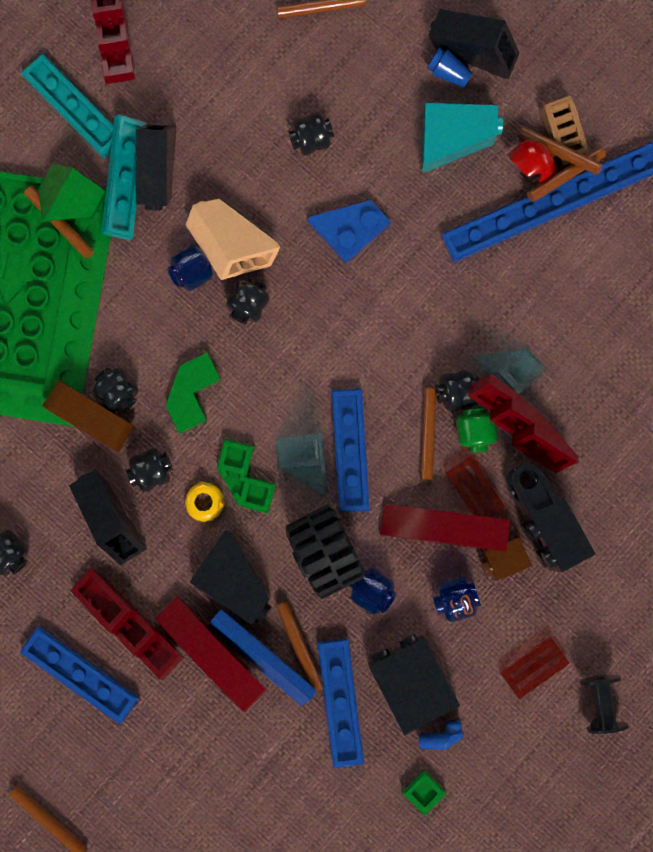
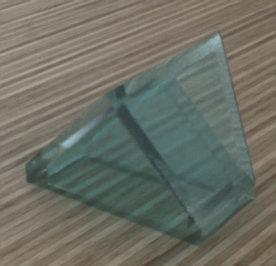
M526 347L522 350L470 355L487 375L491 373L518 394L546 369Z
M323 433L276 439L277 468L283 469L327 497Z

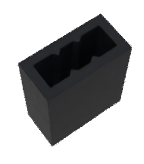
M415 633L399 641L400 647L390 652L388 648H385L371 656L373 661L368 663L404 736L460 706L423 635L417 637Z

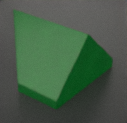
M52 164L38 189L42 221L93 218L106 191L75 169Z

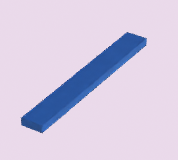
M653 142L603 163L602 170L598 175L589 171L576 175L534 203L528 197H525L441 234L442 241L452 262H458L653 176Z

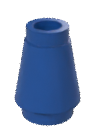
M439 47L427 66V69L432 71L431 75L457 86L459 85L462 88L465 87L473 74L448 48L445 51Z

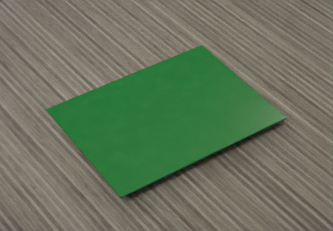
M0 172V415L75 427L43 408L42 404L57 380L81 394L84 392L111 236L101 234L105 196L93 218L66 219L70 226L94 250V254L90 258L85 259L50 221H42L41 211L24 194L25 190L30 186H34L38 191L44 178Z

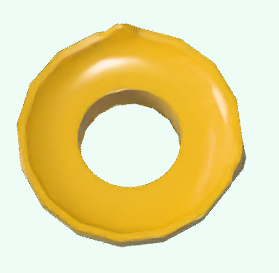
M201 481L191 487L186 494V510L197 521H212L220 515L225 506L224 496L221 490L214 484ZM201 493H206L212 498V506L207 511H201L196 507L195 500Z

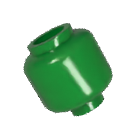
M485 407L463 409V414L456 418L458 443L461 446L469 447L471 453L488 451V445L495 443L498 439L497 425L490 421L491 412H487Z

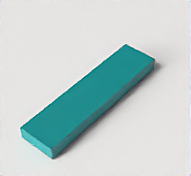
M42 53L21 72V75L105 159L110 155L113 124Z
M120 114L114 117L101 234L129 241L133 239L137 209L136 129L145 125L146 122Z

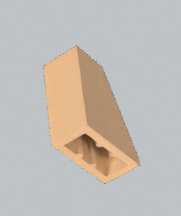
M220 199L207 202L200 201L192 206L186 226L221 280L272 265L280 249L279 244Z

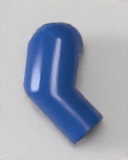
M448 720L445 724L446 731L441 734L421 733L419 737L420 749H448L463 738L462 722L460 720Z

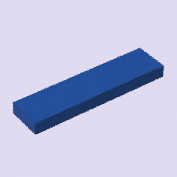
M362 389L332 390L339 513L370 511Z
M220 610L209 623V628L300 706H304L316 694L317 691L313 686L224 610Z
M41 626L35 629L20 651L22 655L118 724L124 721L140 698Z
M348 638L318 641L333 768L364 765Z

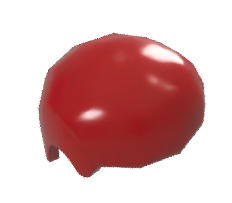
M525 140L508 154L510 160L526 176L530 177L539 173V182L546 181L555 172V163L551 151L537 140Z

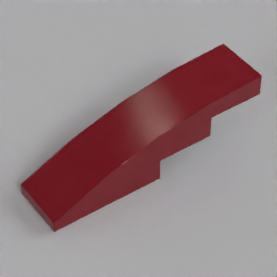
M91 0L105 83L112 84L135 80L124 1Z
M490 373L469 386L468 397L491 411L490 421L512 435L511 445L554 473H558L578 463L579 457L552 425L518 393Z
M384 505L380 535L434 544L506 552L510 520Z
M91 568L70 590L109 633L114 634L133 656L139 657L158 679L163 680L184 658L171 642L95 569Z
M177 596L155 618L188 656L243 712H246L267 691L265 686L232 649L224 644L204 621L198 618L182 598Z

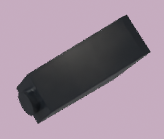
M439 9L436 19L432 21L429 28L428 36L436 50L441 47L446 51L448 48L460 61L501 78L509 79L520 52L505 20Z
M145 124L136 129V204L145 205L146 210H163V206H167L171 202L176 142L175 125Z
M96 469L90 473L83 474L77 481L69 485L96 544L119 565L147 550L109 483Z
M225 530L190 583L251 625L256 619L262 622L272 607L267 603L271 596L234 534L229 530Z

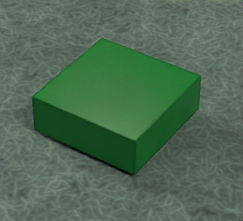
M424 769L402 790V794L424 816L447 794Z

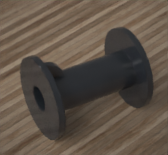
M600 675L579 680L580 685L592 687L596 718L587 727L588 733L607 734L624 731L629 728L628 723L616 721L611 683L620 681V675Z

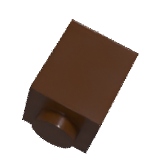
M520 537L508 539L506 552L481 551L484 557L480 560L482 569L487 577L492 576L493 580L496 581L532 566Z

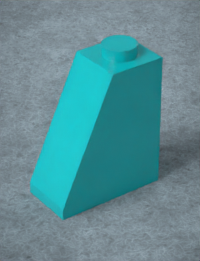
M425 103L422 134V172H428L494 145L497 135H502L503 116H498V105Z

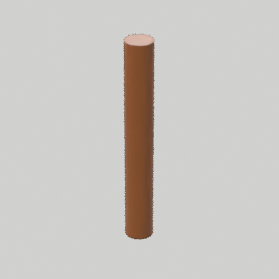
M316 0L277 6L278 19L366 6V0Z
M523 126L518 134V137L523 140L532 139L543 143L552 154L595 175H598L602 170V163Z
M600 146L585 156L598 162L606 157V152ZM574 164L569 165L528 191V199L534 203L585 169Z
M30 186L25 190L24 194L41 211L39 193L34 186ZM66 220L50 221L85 259L90 258L94 254V250Z
M424 388L420 479L433 480L436 414L435 388Z
M288 602L276 606L308 683L317 692L324 689Z
M19 786L10 793L9 796L71 852H85L88 849Z

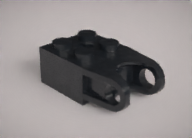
M526 464L513 468L508 472L505 484L524 522L520 526L529 541L533 539L539 549L535 554L543 568L548 567L551 571L562 573L596 555L566 498H557L543 472L538 467ZM521 473L526 474L529 478V486L526 489L521 486L519 481Z

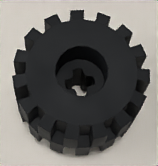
M328 504L285 525L286 535L293 549V557L303 577H307L315 594L321 599L365 578L364 568L335 510Z

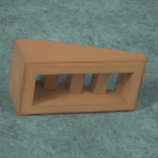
M571 95L544 105L540 111V116L550 139L568 148L578 145L579 149L576 151L583 155L590 153ZM564 111V115L554 118V114ZM566 122L569 123L568 127L558 130V125ZM573 133L574 138L562 142V137ZM558 157L561 167L572 164Z

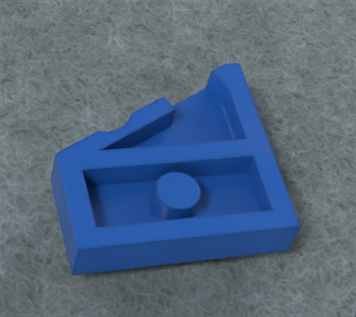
M371 200L314 215L307 219V223L345 264L352 260L391 224L389 219Z

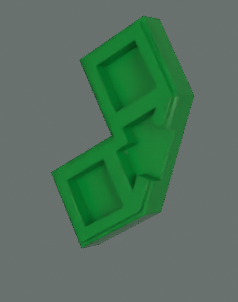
M208 353L179 366L166 403L167 411L179 434L207 422L194 394L221 381Z
M224 439L217 470L237 505L269 514L276 484L247 476L255 447Z

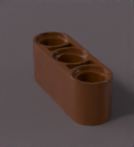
M57 380L42 404V407L116 452L121 450L135 427Z

